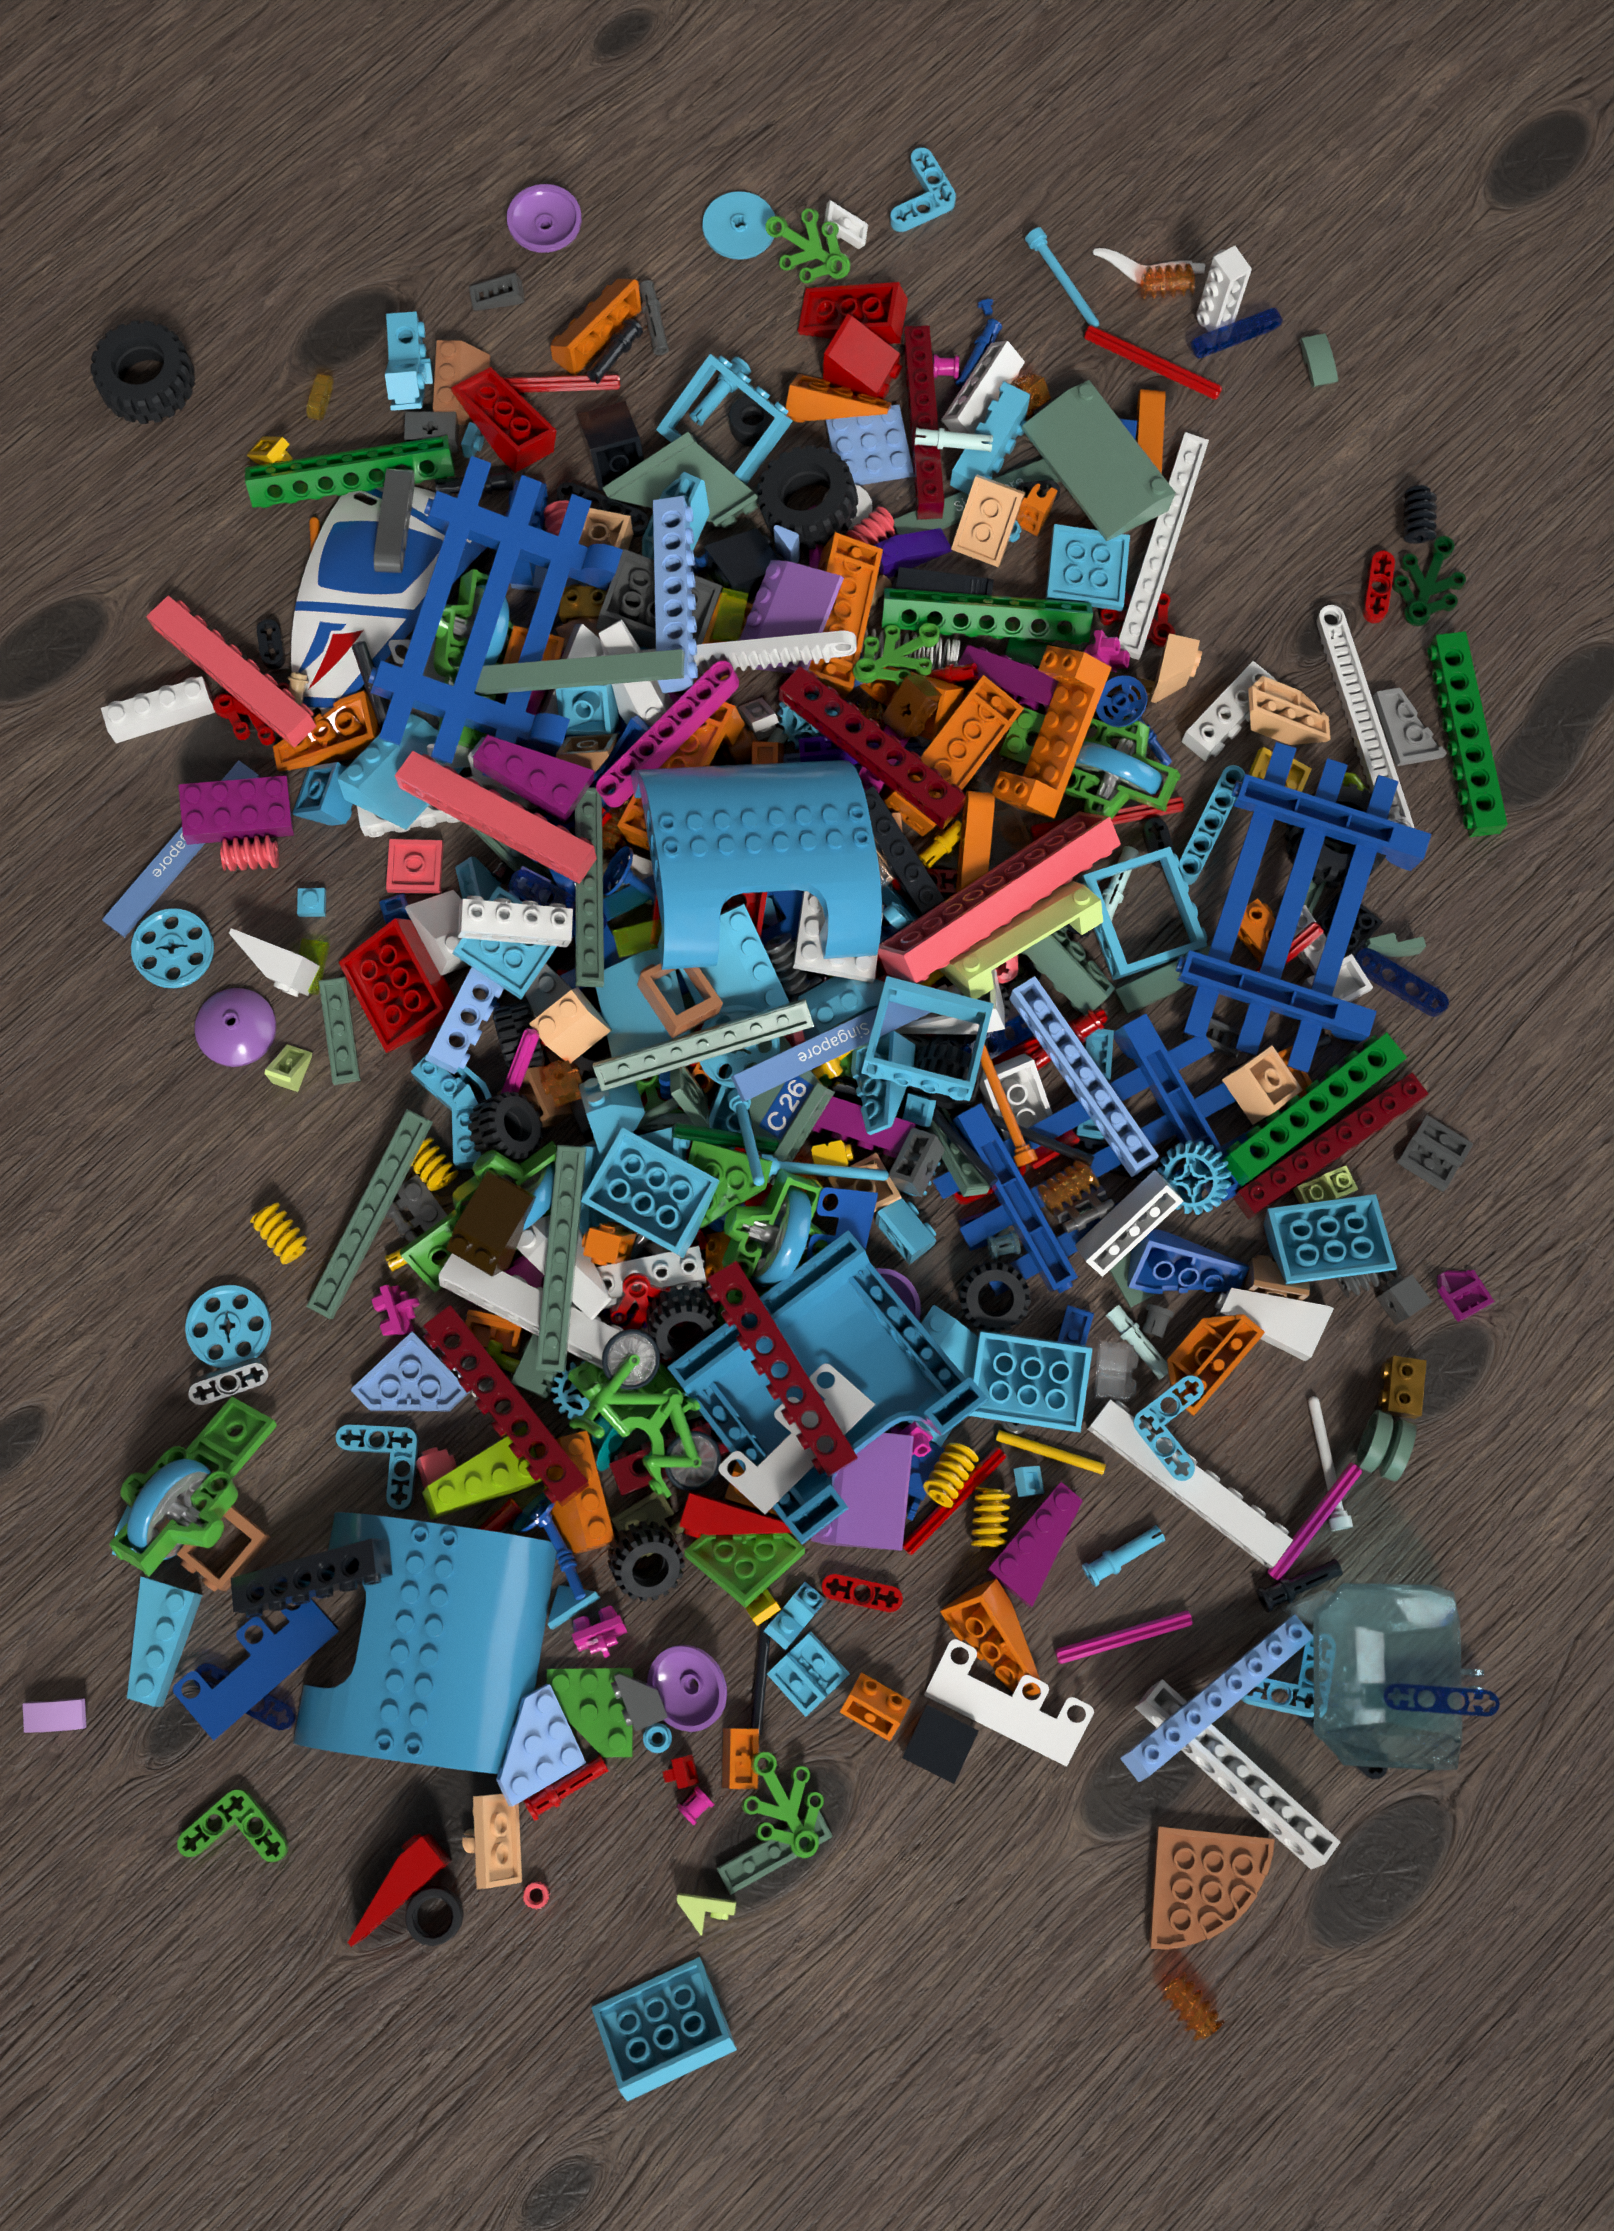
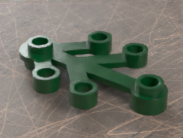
M1440 536L1435 540L1432 546L1434 557L1426 578H1424L1417 564L1418 559L1414 554H1406L1401 561V568L1410 573L1419 591V596L1416 600L1409 588L1410 581L1404 575L1397 576L1392 584L1393 590L1401 593L1407 605L1404 617L1410 625L1423 626L1428 622L1431 614L1441 610L1452 611L1458 603L1457 597L1454 594L1448 593L1441 600L1427 604L1430 596L1450 588L1459 590L1466 582V576L1463 573L1455 572L1451 577L1435 583L1443 560L1451 555L1455 547L1453 540L1447 536ZM1438 548H1443L1445 552H1441ZM1406 560H1410L1413 565H1408ZM1454 578H1458L1461 583H1456ZM1397 582H1403L1405 586L1400 587ZM1445 600L1452 601L1453 605H1448ZM1413 612L1419 613L1420 617H1416Z

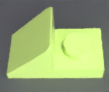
M678 1893L677 1895L678 1904L701 1936L703 1934L705 1912H711V1918L728 1920V1915L735 1914V1900Z

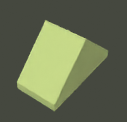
M287 1044L265 1069V1075L273 1084L298 1092L312 1058V1052Z

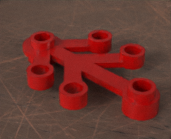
M1125 591L1124 605L1128 608L1132 597ZM1161 593L1159 600H1164L1167 604L1161 605L1159 602L1157 603V621L1154 618L1152 619L1146 638L1150 639L1158 647L1165 646L1169 633L1175 635L1173 626L1168 623V607L1171 600L1167 594ZM1103 609L1100 614V622L1107 626L1113 624L1114 621L1124 622L1127 611ZM1104 614H1110L1112 618L1106 619ZM1122 626L1120 627V629H1119V631H1118V635H1117L1118 638H1119V635H1120ZM1158 633H1164L1166 638L1159 637Z
M279 683L277 685L280 690L284 688L289 690V685L286 683ZM223 693L216 697L213 702V709L218 716L229 719L237 739L246 740L251 734L248 725L245 722H241L237 714L239 713L248 715L263 745H270L275 741L273 730L267 727L261 719L230 693ZM246 729L243 733H238L239 730ZM265 734H270L268 738H263Z
M642 1273L628 1275L622 1283L623 1292L625 1293L618 1305H614L610 1309L611 1321L615 1324L625 1322L627 1320V1311L636 1300L639 1307L629 1324L621 1328L623 1330H639L644 1320L646 1322L648 1306H652L647 1296L660 1298L659 1293L663 1291L666 1293L670 1292L672 1287L663 1289L651 1285L649 1278ZM616 1313H623L620 1316H615ZM689 1321L679 1322L675 1324V1326L683 1327L687 1325ZM660 1353V1363H666L672 1360L671 1358L667 1360L662 1358Z

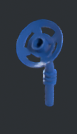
M1117 676L1105 683L1096 707L1098 716L1104 723L1112 727H1125L1137 720L1144 723L1141 715L1147 705L1146 689L1139 680L1131 676ZM1122 685V691L1115 693L1112 698L1107 696L1114 687ZM1132 686L1136 687L1140 692V700H1138L1137 694L1131 689ZM1129 694H1131V695L1133 696V698H1134V701H1133V702L1129 699V697H1128ZM1104 706H1107L1109 713L1114 717L1113 720L1106 715ZM1112 706H1115L1119 712L1115 713ZM1151 728L1148 746L1161 764L1168 766L1172 760L1156 739L1157 734Z
M629 846L623 847L613 857L604 873L603 894L606 896L611 895L622 884L626 885L629 883L652 900L651 903L654 905L655 889L633 874L634 872L631 870L633 850Z
M543 1492L522 1510L523 1512L517 1517L513 1529L517 1533H522L536 1525L540 1528L544 1527L557 1552L558 1564L561 1566V1571L566 1574L575 1600H580L586 1594L575 1568L577 1563L574 1561L575 1558L572 1555V1550L567 1548L551 1519L552 1515L550 1512L555 1503L552 1504Z

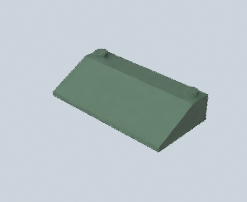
M1090 380L1067 390L1022 425L1021 429L1106 542L1169 511L1176 492Z

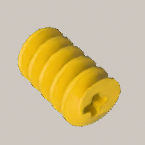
M431 1137L423 1141L411 1166H414L413 1169L416 1174H421L420 1180L427 1183V1189L435 1191L451 1183L457 1177L458 1171L449 1173L453 1164L452 1162L442 1164L447 1156L445 1154L436 1156L440 1147H429L434 1141Z
M277 1202L261 1209L252 1217L250 1223H254L253 1228L256 1231H261V1238L267 1240V1245L270 1248H274L273 1253L276 1256H281L280 1261L284 1265L294 1261L305 1252L307 1247H304L303 1243L307 1237L304 1235L296 1238L300 1229L298 1227L292 1230L289 1229L294 1221L292 1219L283 1221L287 1212L284 1210L276 1213L280 1207V1204Z
M958 1443L946 1445L945 1452L940 1455L934 1470L928 1476L929 1479L923 1485L925 1492L932 1500L947 1508H952L954 1504L950 1498L956 1499L959 1495L956 1489L960 1490L964 1487L961 1480H968L969 1474L966 1471H973L974 1465L972 1462H978L979 1460L973 1450Z
M975 1488L983 1494L975 1496L974 1499L982 1504V1506L974 1507L973 1512L981 1515V1517L973 1519L972 1523L980 1528L972 1530V1535L979 1538V1540L972 1541L971 1545L998 1548V1545L1007 1543V1540L999 1537V1534L1008 1532V1529L1001 1526L1000 1523L1009 1521V1517L1002 1515L1001 1511L1010 1509V1506L1002 1503V1500L1010 1498L1011 1495L998 1489Z

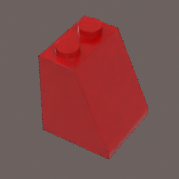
M847 314L824 353L823 379L830 381V385L836 388L843 386L850 388V391L855 396L867 394L879 399H885L890 389L889 383L892 378L897 379L902 365L899 364L900 353L853 316Z

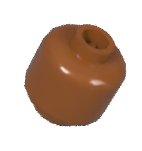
M743 727L734 746L724 743L725 746L721 748V751L727 762L732 760L735 765H744L752 761V742L759 741L753 730L748 731L747 728Z

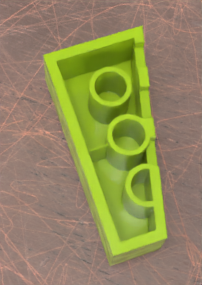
M525 1425L513 1433L521 1436L528 1430ZM505 1437L427 1486L422 1494L432 1520L535 1486L541 1482V1479L535 1482L525 1469L529 1464L523 1456L518 1459L508 1447L512 1442L508 1437ZM532 1448L530 1455L537 1458L535 1450Z

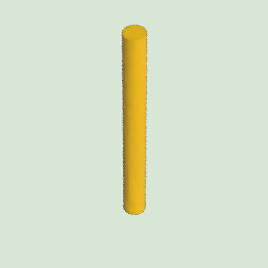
M998 1430L996 1441L1103 1475L1106 1467L1104 1463Z

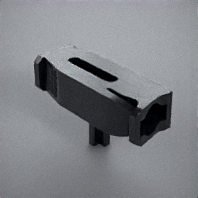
M899 567L894 572L892 589L992 596L994 579ZM933 611V617L941 614L938 611Z

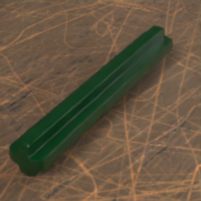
M674 1123L672 1127V1137L745 1149L742 1133L682 1123ZM754 1135L757 1151L775 1153L778 1148L777 1139Z

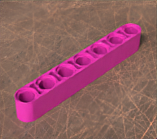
M719 661L712 665L598 780L596 785L597 792L608 806L619 807L634 793L631 774L626 775L628 771L632 769H658L737 690L739 678L729 662ZM729 675L725 680H720L723 676ZM710 694L706 699H702L704 695ZM691 713L687 718H683L685 714ZM672 731L671 735H669L668 737H664L666 733ZM654 750L652 754L645 756L647 752ZM616 788L613 793L607 794L609 790Z

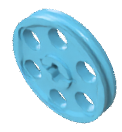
M175 908L164 909L147 917L136 929L131 943V955L138 971L149 982L164 988H180L198 980L209 968L214 954L213 938L204 922L189 911ZM170 917H176L179 920L177 927L174 929L165 928V922ZM198 927L202 929V935L199 939H189L188 933L192 928ZM150 931L156 934L154 942L144 944L142 942L143 935ZM171 943H175L179 947L174 949L173 954L167 950V948H171ZM194 953L203 954V961L198 965H191L189 962L190 956ZM148 957H155L157 959V964L152 969H144L143 962ZM179 968L181 973L177 979H167L169 969Z
M745 1005L728 1006L720 1009L718 1015L707 1020L701 1030L718 1025L719 1020L725 1016H728L733 1021L759 1013L760 1011ZM778 1037L771 1040L772 1048L767 1053H761L758 1047L759 1044L744 1048L750 1051L751 1055L744 1051H737L736 1054L735 1051L700 1061V1064L712 1080L723 1086L736 1089L731 1076L746 1070L749 1063L755 1062L758 1064L779 1054L780 1039ZM724 1064H729L732 1067V1074L727 1079H722L719 1075V1069Z
M236 1285L215 1287L202 1294L189 1310L185 1325L187 1342L199 1359L210 1366L220 1369L251 1358H257L267 1346L271 1335L269 1311L264 1302L246 1288ZM238 1295H246L248 1297V1305L243 1309H236L233 1303L234 1299ZM211 1298H218L220 1300V1308L216 1312H208L206 1309L207 1301ZM256 1316L261 1317L264 1321L262 1329L251 1331L249 1328L250 1320ZM228 1318L235 1325V1328L230 1330L229 1336L225 1330H222V1326L227 1324ZM199 1323H205L208 1326L207 1334L201 1338L195 1337L193 1333L194 1327ZM242 1342H249L251 1345L250 1354L245 1357L239 1356L237 1354V1346ZM214 1345H221L224 1351L222 1357L218 1360H212L209 1357V1350Z

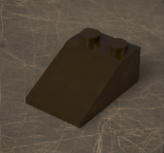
M487 1171L456 1223L446 1250L492 1277L506 1270L511 1264L536 1196L495 1172Z

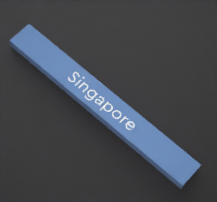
M238 761L221 781L260 778V776ZM181 827L102 921L125 938L205 843L187 845Z
M889 1001L880 1036L931 1012ZM878 1007L731 1076L742 1102L868 1043Z

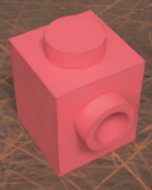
M438 1447L423 1451L421 1453L422 1457H419L416 1461L424 1490L427 1486L457 1468L453 1455L449 1456L447 1449L438 1451Z

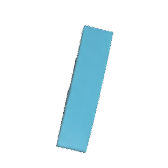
M1098 1029L1086 1037L1084 1048L1109 1083L1111 1079L1114 1030ZM1092 1119L1078 1125L1076 1128V1135L1078 1137L1103 1141L1104 1136Z

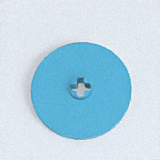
M741 191L730 192L715 199L706 209L703 217V234L709 246L724 257L731 259L752 258L764 252L772 243L774 237L768 235L766 222L775 214L770 205L755 194ZM740 223L744 224V226L741 225L739 228L735 227V225H739Z

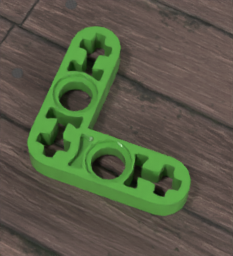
M242 1789L232 1790L187 1828L177 1841V1848L183 1856H197L236 1824L260 1856L268 1862L280 1861L286 1856L289 1849L286 1838L250 1793ZM234 1796L236 1798L243 1797L244 1801L241 1804L244 1808L242 1810L240 1808L233 1809L229 1813L233 1817L230 1820L227 1813L221 1810L220 1807L223 1805L224 1809H228L234 1804L232 1799ZM213 1814L219 1815L223 1822L222 1827L217 1832L211 1831L207 1825L209 1817ZM253 1817H259L263 1821L264 1827L259 1834L251 1833L248 1828L249 1821ZM200 1825L202 1832L209 1836L210 1839L207 1841L205 1836L201 1837L196 1842V1850L194 1848L187 1849V1837L193 1838L199 1835L201 1831L197 1827ZM269 1830L272 1832V1835H269L268 1839L272 1843L279 1842L281 1845L278 1848L279 1855L276 1853L270 1855L268 1853L270 1845L266 1840L262 1841L261 1844L258 1842V1839L264 1837Z

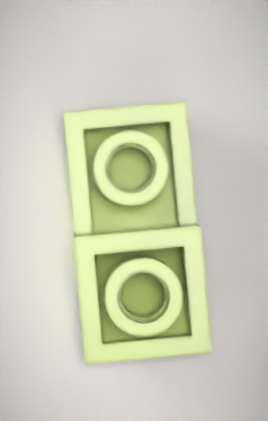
M1347 1166L1328 1172L1293 1189L1300 1204L1341 1199L1358 1190Z

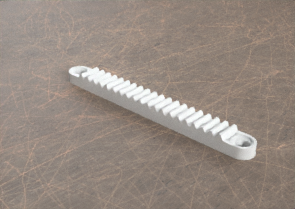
M1327 605L1320 611L1316 620L1321 636V645H1324V654H1327V663L1330 664V672L1333 673V681L1336 682V691H1339V700L1342 701V709L1345 710V719H1348V728H1351V737L1354 738V746L1357 747V755L1360 756V765L1364 768L1363 774L1367 777L1366 783L1370 787V794H1372L1378 775L1399 781L1345 614L1338 606ZM1327 614L1334 615L1337 618V623L1334 625L1327 624L1324 616ZM1398 782L1388 820L1414 828L1400 782Z
M833 631L697 645V655H693V662H696L697 669L701 675L719 661L729 662L734 671L737 667L745 671L747 666H751L752 670H755L758 665L766 669L768 664L776 668L778 663H782L784 667H787L789 662L797 666L799 661H803L805 665H808L810 660L818 664L820 659H824L825 663H828L831 658L854 654L856 652V635L849 631ZM648 649V650H641V651H642V653H643V652H655L656 649Z

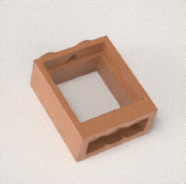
M661 963L656 966L651 964L640 972L637 986L672 1039L719 1014L723 1002L701 969L697 967L683 969L704 1001L676 1015L654 983L655 980L676 969L662 970Z
M233 1505L224 1514V1517L251 1538L252 1541L221 1578L192 1555L197 1546L185 1544L177 1553L183 1559L180 1564L193 1574L196 1571L205 1577L202 1582L214 1592L217 1589L227 1591L231 1586L230 1578L239 1576L271 1538Z

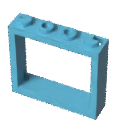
M709 354L656 430L671 443L682 435L674 428L714 372L718 370L775 417L734 474V476L747 485L793 420L786 415L788 410L782 404L776 402L774 405L768 400L770 395L759 386L756 389L749 384L751 379L740 370L738 373H735L731 369L733 364L722 355L717 358Z
M1171 847L1085 874L1076 881L1085 885L1101 899L1103 923L1094 927L1113 980L1178 959L1180 956L1184 957L1189 950L1197 952L1208 946L1206 943L1207 934L1204 928L1200 927L1197 919V907L1190 900L1188 883L1181 876L1178 857L1172 852ZM1160 860L1191 943L1127 965L1097 881Z
M886 976L861 1073L873 1079L893 1081L900 1086L920 1088L927 1093H940L950 1096L955 1100L970 1101L994 1004ZM889 1001L979 1024L966 1081L874 1057Z

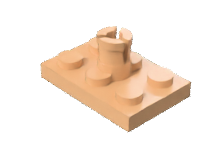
M976 475L951 550L999 567L1025 492Z
M503 1793L474 1796V1829L465 1831L464 1835L467 1837L463 1838L462 1843L467 1853H475L477 1889L522 1883L519 1803L513 1807L508 1806Z

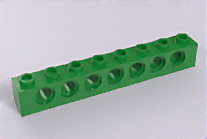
M447 435L246 467L245 483L252 507L267 508L274 504H292L299 500H317L324 496H342L349 492H367L374 488L384 487L387 469L414 470L415 484L430 479H446L449 476H455ZM424 460L431 461L430 463H422ZM399 464L406 465L405 467H397ZM374 468L381 469L380 471H372ZM353 472L355 475H347L346 473ZM327 476L330 479H322L321 477ZM301 480L305 483H297L296 481ZM275 484L279 485V487H271L270 485Z
M884 588L882 628L896 625L900 628V631L905 629L919 633V628L923 624L932 623L939 627L940 634L943 635L961 633L969 637L989 635L995 639L1016 637L1022 641L1041 639L1050 643L1059 640L1067 641L1071 644H1081L1082 642L1089 643L1093 610L1092 604L1086 602ZM911 609L915 611V613L912 615H906L903 613V611ZM932 611H938L941 613L937 617H932L929 615V613ZM958 613H964L967 615L965 618L962 619L954 617ZM984 615L992 616V618L987 621L980 619ZM1009 617L1018 618L1015 622L1006 621ZM1035 619L1044 620L1041 624L1032 623ZM1064 620L1070 622L1066 626L1058 625L1059 622Z
M1464 631L1435 635L1430 645H1428L1427 655L1428 659L1433 663L1432 679L1438 687L1437 702L1439 708H1442L1444 715L1442 726L1444 732L1448 734V754L1452 756L1454 762L1452 773L1454 780L1458 781V802L1460 805H1463L1464 809L1463 825L1465 829H1468L1469 838L1500 834L1508 823L1467 633ZM1446 660L1452 661L1454 665H1449ZM1451 683L1456 684L1459 689L1453 688ZM1455 707L1463 709L1465 713L1458 712ZM1461 731L1467 732L1470 737L1463 736ZM1466 755L1472 756L1475 762L1468 760ZM1471 779L1477 780L1480 786L1474 785ZM1476 803L1482 804L1485 810H1480Z
M1385 1033L1379 1039L1376 1035L1362 1044L1365 1050L1361 1053L1357 1050L1353 1051L1343 1059L1346 1062L1343 1067L1339 1068L1336 1064L1324 1074L1327 1078L1325 1081L1320 1083L1317 1079L1305 1088L1308 1094L1303 1098L1296 1095L1285 1104L1288 1108L1281 1114L1277 1110L1265 1119L1268 1125L1262 1129L1257 1125L1246 1134L1248 1138L1246 1142L1241 1144L1238 1140L1226 1149L1229 1155L1221 1161H1228V1165L1225 1167L1232 1172L1231 1174L1241 1187L1407 1059L1406 1055L1388 1033ZM1368 1057L1373 1060L1375 1066L1369 1063ZM1348 1072L1354 1075L1356 1081L1349 1077ZM1329 1087L1335 1090L1336 1096L1330 1093ZM1309 1102L1316 1106L1317 1112L1311 1109ZM1290 1117L1296 1120L1297 1127L1291 1124ZM1270 1132L1277 1136L1278 1142L1271 1139ZM1250 1148H1254L1257 1151L1258 1158L1251 1154Z

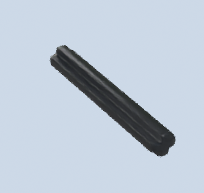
M359 641L352 645V650L380 730H382L389 708L384 697L371 693L373 684L368 683L374 664L366 642Z

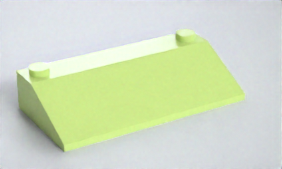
M1071 881L1068 884L1061 885L1053 890L1049 897L1038 900L1032 904L1030 910L1019 913L1012 918L1009 924L997 928L991 932L990 937L976 942L968 952L957 955L950 960L946 967L939 970L966 997L978 999L994 989L991 970L1067 924H1070L1077 932L1083 935L1103 923L1101 899L1083 884Z

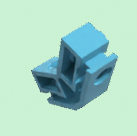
M417 312L386 314L389 362L385 371L388 399H392L391 411L422 408L425 397V384L433 383V368L431 360L427 359L426 347L422 337H425L424 322H419Z
M425 1056L410 1072L418 1083L452 1112L453 1163L457 1170L473 1169V1165L481 1156V1153L479 1151L476 1152L474 1149L475 1144L470 1140L471 1131L468 1130V1124L471 1123L469 1117L474 1112L473 1108L478 1105V1102L467 1083L469 1081L484 1093L486 1099L492 1096L486 1083L467 1066L464 1069L458 1067L456 1074L460 1078L456 1079L445 1069L426 1061Z

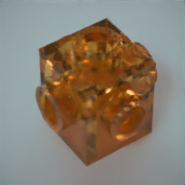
M1027 373L1024 376L1018 377L1012 384V386L1030 394L1027 415H1031L1033 410L1051 400L1045 379L1042 376Z
M569 1060L564 1062L555 1061L550 1063L547 1068L542 1069L545 1079L540 1081L546 1095H552L556 1107L582 1098L577 1085L582 1083L577 1067L571 1068Z

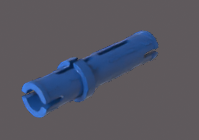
M988 320L981 336L976 338L975 347L956 381V385L962 389L990 344L994 343L1002 329L1001 323L997 320Z

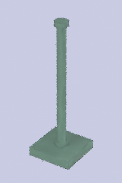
M685 1066L670 1070V1088L673 1098L645 1112L636 1129L680 1106L695 1126L710 1128L708 1096ZM595 1139L582 1146L596 1144Z

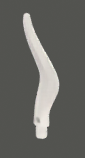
M1096 248L1093 250L1094 255L1108 260L1130 279L1142 285L1155 284L1175 276H1191V273L1204 274L1205 263L1173 261L1144 266L1110 249Z

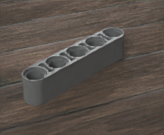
M386 470L374 550L375 572H403L415 487L414 470Z

